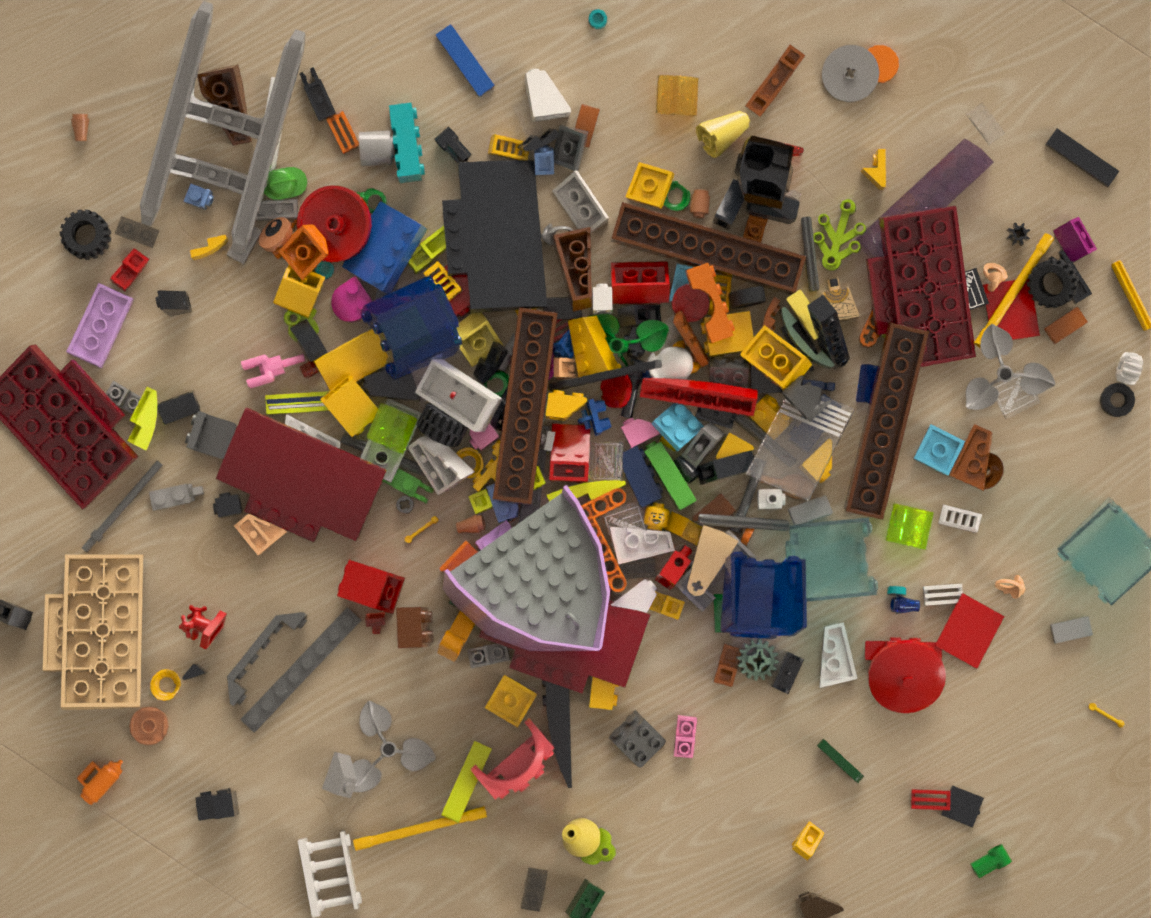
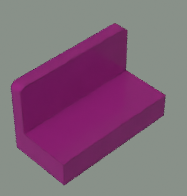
M1079 217L1053 230L1062 249L1073 263L1097 250Z

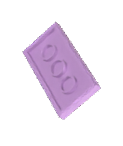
M98 283L66 352L102 368L134 299Z

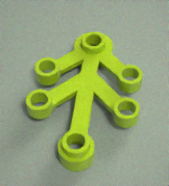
M845 199L840 204L842 214L836 232L827 214H821L818 217L819 224L825 228L833 243L830 251L824 242L825 236L821 232H816L813 235L814 242L819 245L824 254L822 264L829 271L838 269L841 265V260L861 250L860 243L852 241L848 248L839 252L841 245L858 235H864L867 230L863 223H857L854 229L844 234L849 216L853 215L856 211V205L851 199ZM846 204H851L849 209L844 208ZM823 217L827 218L825 223H821ZM859 226L864 227L863 231L858 232L857 228ZM818 235L822 236L820 241H816ZM857 244L858 249L852 250V246ZM830 258H835V261L832 264H829L828 260Z

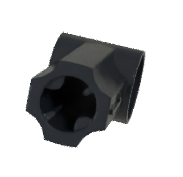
M449 126L434 138L435 142L444 151H447L456 163L466 162L472 156Z

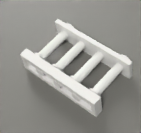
M345 830L340 832L341 838L316 843L308 842L307 838L298 840L312 918L319 917L321 911H324L325 908L353 903L354 909H358L360 907L359 904L362 903L361 893L356 891L348 846H351L350 835H346ZM341 845L343 847L344 857L320 862L311 861L310 854L313 851ZM346 865L348 876L320 882L315 880L314 873L317 870ZM350 884V896L325 901L318 898L317 892H320V889Z

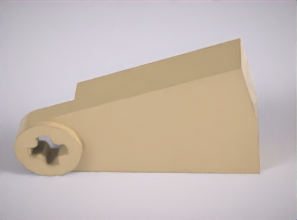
M705 525L702 526L687 584L690 594L700 596L705 593L739 542L738 540L722 531ZM700 581L702 590L693 591L692 583Z

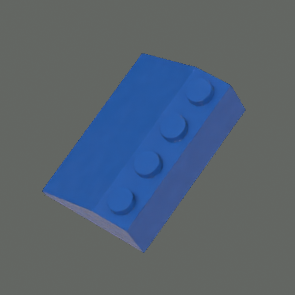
M380 201L371 215L372 226L368 242L360 253L346 260L342 267L390 295L428 229Z

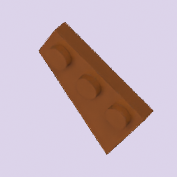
M682 310L675 313L673 323L682 335L685 345L691 349L696 364L699 363L701 367L708 365L709 358Z
M976 424L973 425L949 473L950 477L983 492L993 435L990 430Z

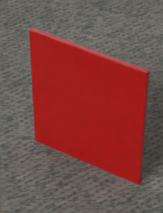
M1027 279L997 327L1008 332L1012 340L1040 336L1035 302L1032 300V294L1029 295L1028 293L1030 287H1027V283L1030 279ZM1015 280L999 283L998 287L992 292L988 290V284H983L989 304H986L988 322Z
M962 593L935 646L977 669L1005 616Z

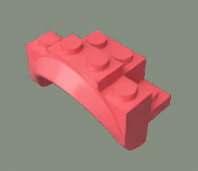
M530 718L524 723L531 730L532 736L486 775L477 765L471 768L472 773L495 800L498 797L503 799L510 792V789L515 793L518 790L520 792L524 791L530 785L528 783L529 780L533 777L537 779L544 773L542 769L545 765L542 763V760L546 761L554 754L552 750L555 747ZM501 774L505 779H500L499 775Z

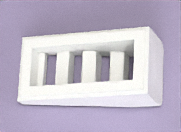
M943 505L938 523L977 533L982 514ZM948 510L952 511L949 522L946 521ZM959 513L957 523H953L955 514ZM963 515H967L965 524L961 525ZM971 517H975L972 527H969Z

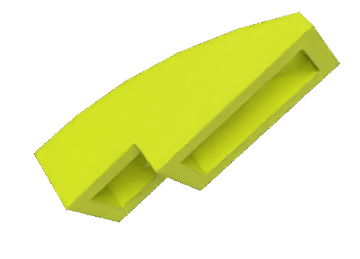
M444 226L424 240L416 248L409 260L408 265L416 275L446 251Z
M146 387L129 420L135 423V426L127 441L144 450H147L155 429L157 418L156 390Z

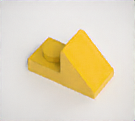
M878 149L876 154L872 156V165L876 166V168H862L861 173L879 190H884L886 187V149Z
M672 511L669 516L668 526L663 529L697 546L702 526Z
M809 821L792 843V850L808 861L822 839L824 832Z

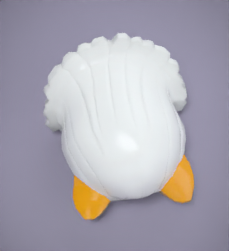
M683 340L676 342L672 347L662 350L657 356L651 353L647 361L661 360L662 362L661 368L649 370L652 378L686 380L690 374L696 373L701 367L700 364L693 362L692 355L685 349Z

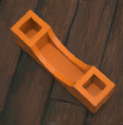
M705 263L686 270L685 273L690 288L703 291L712 301L713 312L709 321L704 325L709 342L714 343L734 336L733 331H735L733 322L732 320L728 321L726 313H729L725 302L722 303L720 295H722L719 283H715L713 278L716 276L713 265L709 266V263Z

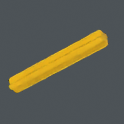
M1119 260L1112 263L1111 267L1144 331L1151 329V319L1122 262Z

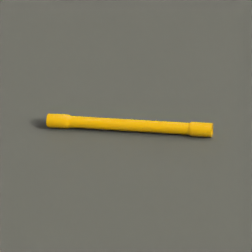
M1044 233L1026 265L985 328L982 329L974 341L977 347L981 348V338L986 328L991 324L996 326L999 324L1027 281L1029 274L1032 273V269L1036 267L1043 254L1046 253L1054 241L1051 235Z
M485 806L463 812L459 823L486 818ZM443 817L373 836L354 839L353 843L355 850L358 851L381 843L459 823Z

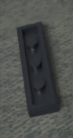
M1058 128L1055 129L1045 144L1107 188L1119 173V170Z

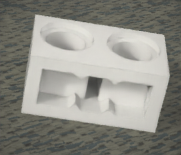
M596 284V287L592 288L593 315H612V287H608V284Z

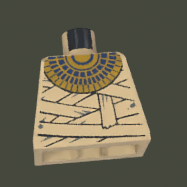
M838 278L827 280L829 291L822 292L821 295H824L835 308L839 321L857 319L859 313L850 289H840Z

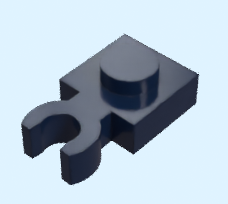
M803 379L801 383L802 386L811 382V385L817 386L824 391L835 390V383Z

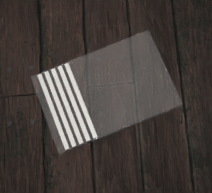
M820 395V404L828 400L832 402L809 422L796 408L784 399L746 474L809 501L855 409Z

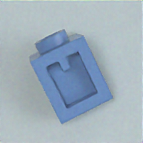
M545 145L535 149V175L554 174L553 147Z
M190 184L184 202L206 210L207 206L210 207L213 202V192L209 189Z

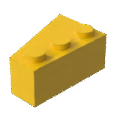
M597 316L582 317L568 321L578 377L622 368L620 364H617L613 356L614 353L609 348L605 339L607 336Z

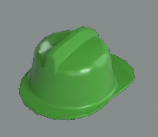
M286 167L270 171L264 194L273 200L296 197L305 191L307 177L302 170L296 167Z

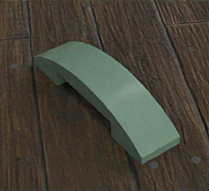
M783 307L780 311L782 323L795 347L812 362L831 369L834 363L823 350L817 355L812 351L792 327L797 320L786 307Z

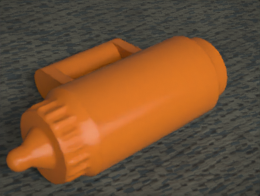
M92 761L77 777L78 781L84 786L80 796L90 805L94 802L97 803L119 779L123 771L121 769L123 761H110L102 769ZM96 769L98 773L87 784L85 780Z

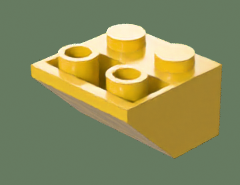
M288 265L273 304L309 318L323 287L325 277L311 272L302 280L292 267Z
M553 390V393L548 394L546 419L566 421L586 405L587 398H584V394L572 393V396L564 395V391Z

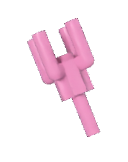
M304 354L281 360L280 355L271 358L261 355L241 361V365L244 370L259 366L262 376L246 380L248 387L251 389L273 382L275 376L285 374V367L305 362L306 360Z

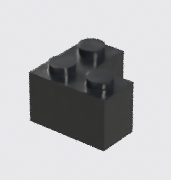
M225 788L216 791L217 794H212L211 791L200 792V796L195 798L198 821L238 815L239 808L236 791H231V788Z

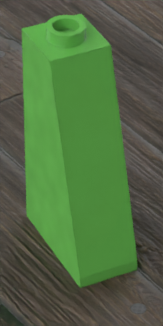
M654 441L645 446L647 450L644 453L677 511L679 512L696 502L695 496L662 442L656 443Z

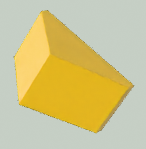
M729 432L716 454L715 460L753 451L754 447Z

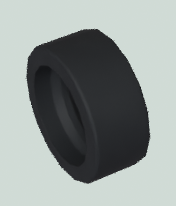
M763 286L741 289L728 294L732 309L755 306L766 302Z

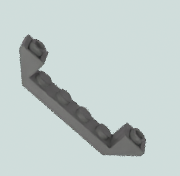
M305 612L276 615L229 673L227 680L229 699L232 706H235L237 703L241 705L247 697L245 695L247 690L236 682L237 679L241 680L246 674L245 668L249 663L251 665L255 663L259 657L257 653L260 649L265 650L271 642L269 638L272 634L277 635L282 629V622L286 623L293 630L301 629L307 622V619H305L307 614Z

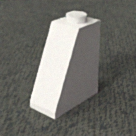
M539 69L529 70L525 74L524 80L532 122L569 117L571 108L546 71H539Z
M644 579L611 604V606L647 613L657 595L655 592L657 587L651 580L647 582Z

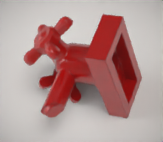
M190 605L189 610L192 613L187 615V619H191V621L187 622L185 615H182V623L179 625V629H182L186 634V638L191 640L197 639L199 632H201L202 637L199 647L206 650L223 629L227 613L220 610L213 620H209L202 615V612L207 610L206 606L194 608L193 605Z

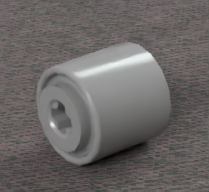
M390 131L359 132L361 166L391 165L392 159H394V144Z

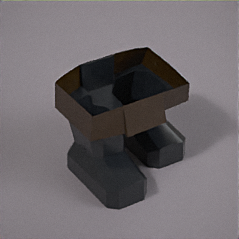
M753 135L745 140L741 153L738 154L734 172L738 176L743 199L747 201L745 210L749 215L786 224L795 222L800 202L796 198L786 195V193H789L793 175L791 161L794 146Z

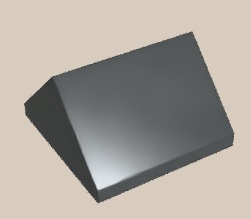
M560 125L558 131L560 136L557 137L554 148V163L573 171H578L581 167L589 132Z

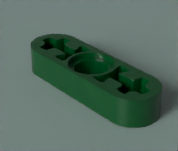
M822 739L818 743L817 747L856 783H859L864 778V775L826 740Z

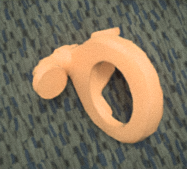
M987 263L983 268V274L991 282L987 286L991 292L1008 277L1004 267L999 264ZM989 269H994V270H997L998 272H992V273L989 274V273H988V270H989Z
M1016 575L1014 580L1000 579L995 582L997 589L1003 591L1004 594L1010 593L1015 599L1023 595L1026 590L1020 575ZM1000 583H1011V584H1014V585H1012V586H1007V585H1002V584H1000Z

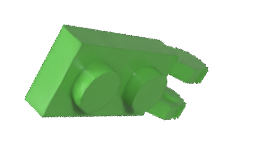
M399 468L391 483L383 480L384 483L426 504L428 499L416 493L418 487L420 486L429 493L434 491L433 488L425 485L421 480Z

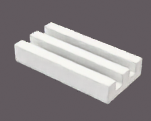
M962 584L923 586L924 605L957 603L963 593ZM958 588V592L928 594V590ZM958 596L956 600L928 602V598Z

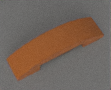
M790 44L745 107L761 117L795 72L805 55Z

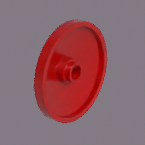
M324 186L313 191L302 203L297 216V230L303 225H314L326 239L328 255L322 261L343 262L360 253L368 242L372 226L371 215L367 204L355 191L343 186Z
M901 640L885 646L874 656L868 669V684L873 697L881 706L897 713H914L929 707L939 698L946 682V671L939 654L929 645L915 640Z

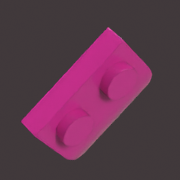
M356 276L340 285L332 295L331 305L333 312L340 320L345 322H358L377 309Z

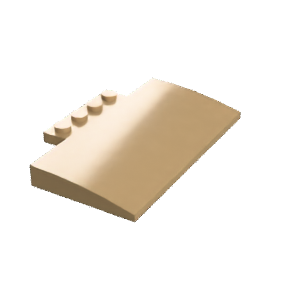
M65 555L64 594H45L43 672H62V710L140 707L143 555Z

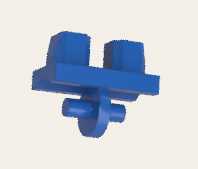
M588 400L586 405L589 416L587 410H582V418L578 419V424L584 423L585 429H590L591 421L594 435L598 436L603 431L611 428L609 417L600 420L598 417V413L606 411L605 401Z

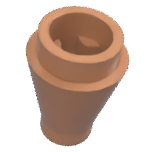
M72 114L71 123L75 141H87L90 121L88 114Z
M476 514L463 521L456 522L457 532L459 534L481 533L482 530L486 529L483 515L478 516Z

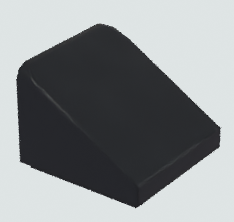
M193 664L183 675L182 679L189 680L208 672L200 665Z

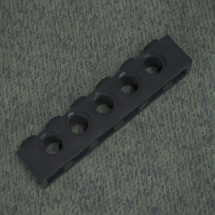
M821 295L807 305L820 350H823L834 363L833 369L836 370L838 367L845 366L848 360H850L837 311L826 297Z

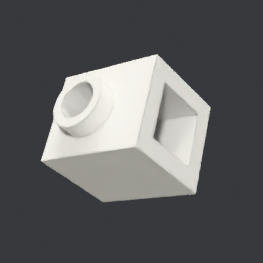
M782 489L757 490L758 510L782 509V505H785V493H782Z

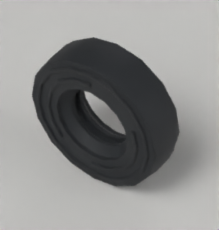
M1123 383L1110 384L1101 393V407L1110 416H1125L1132 411L1135 405L1134 392ZM1114 393H1121L1124 396L1125 402L1123 406L1115 407L1111 404V396Z

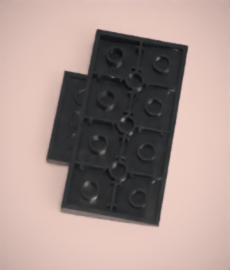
M534 160L458 163L461 199L442 200L448 276H468L471 314L519 310V308H547Z

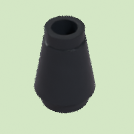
M682 455L673 461L687 484L692 483L699 477L698 469L682 457Z

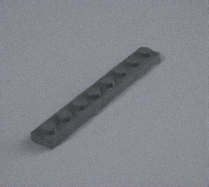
M347 607L240 720L255 733L362 620Z

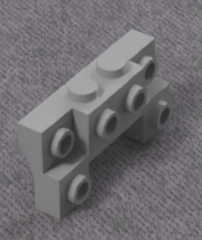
M728 529L725 533L739 542L719 572L730 561L742 571L756 556ZM692 561L688 565L690 569L675 586L703 612L715 597L708 590L700 596H694L689 593L687 584L693 564ZM700 581L692 583L693 591L702 590Z

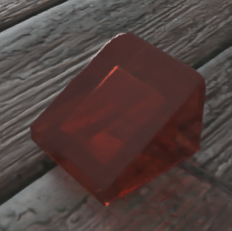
M308 361L300 366L303 376L307 379L319 372L314 361Z

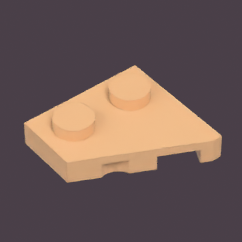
M251 514L246 515L234 525L258 556L287 533L286 530Z

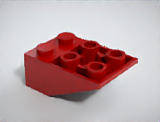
M552 424V432H555L550 456L549 481L588 483L590 429H585V425Z

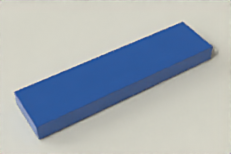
M451 24L436 34L439 42L479 97L495 87Z

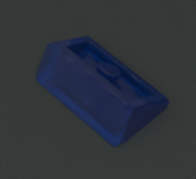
M862 364L860 366L856 402L869 404L878 366L871 364Z

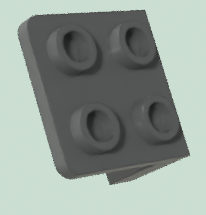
M718 355L709 358V382L747 388L749 367L748 361L743 357L726 358Z
M198 411L197 415H193L191 425H193L191 433L188 432L185 439L186 448L224 459L237 425Z
M636 710L628 715L626 720L609 736L611 741L639 768L643 767L666 743V740Z

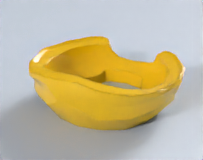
M465 447L456 453L461 459L471 456L476 461V466L473 469L475 472L467 478H474L482 472L484 467L483 459L477 450Z
M168 669L157 672L150 682L152 694L162 701L173 699L181 686L179 676L175 671ZM163 678H171L174 684H176L175 690L172 693L163 692L160 689L159 683Z

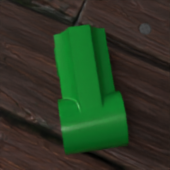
M999 844L990 849L986 855L970 863L980 879L995 869L998 870L1007 866L1012 860L1003 844Z

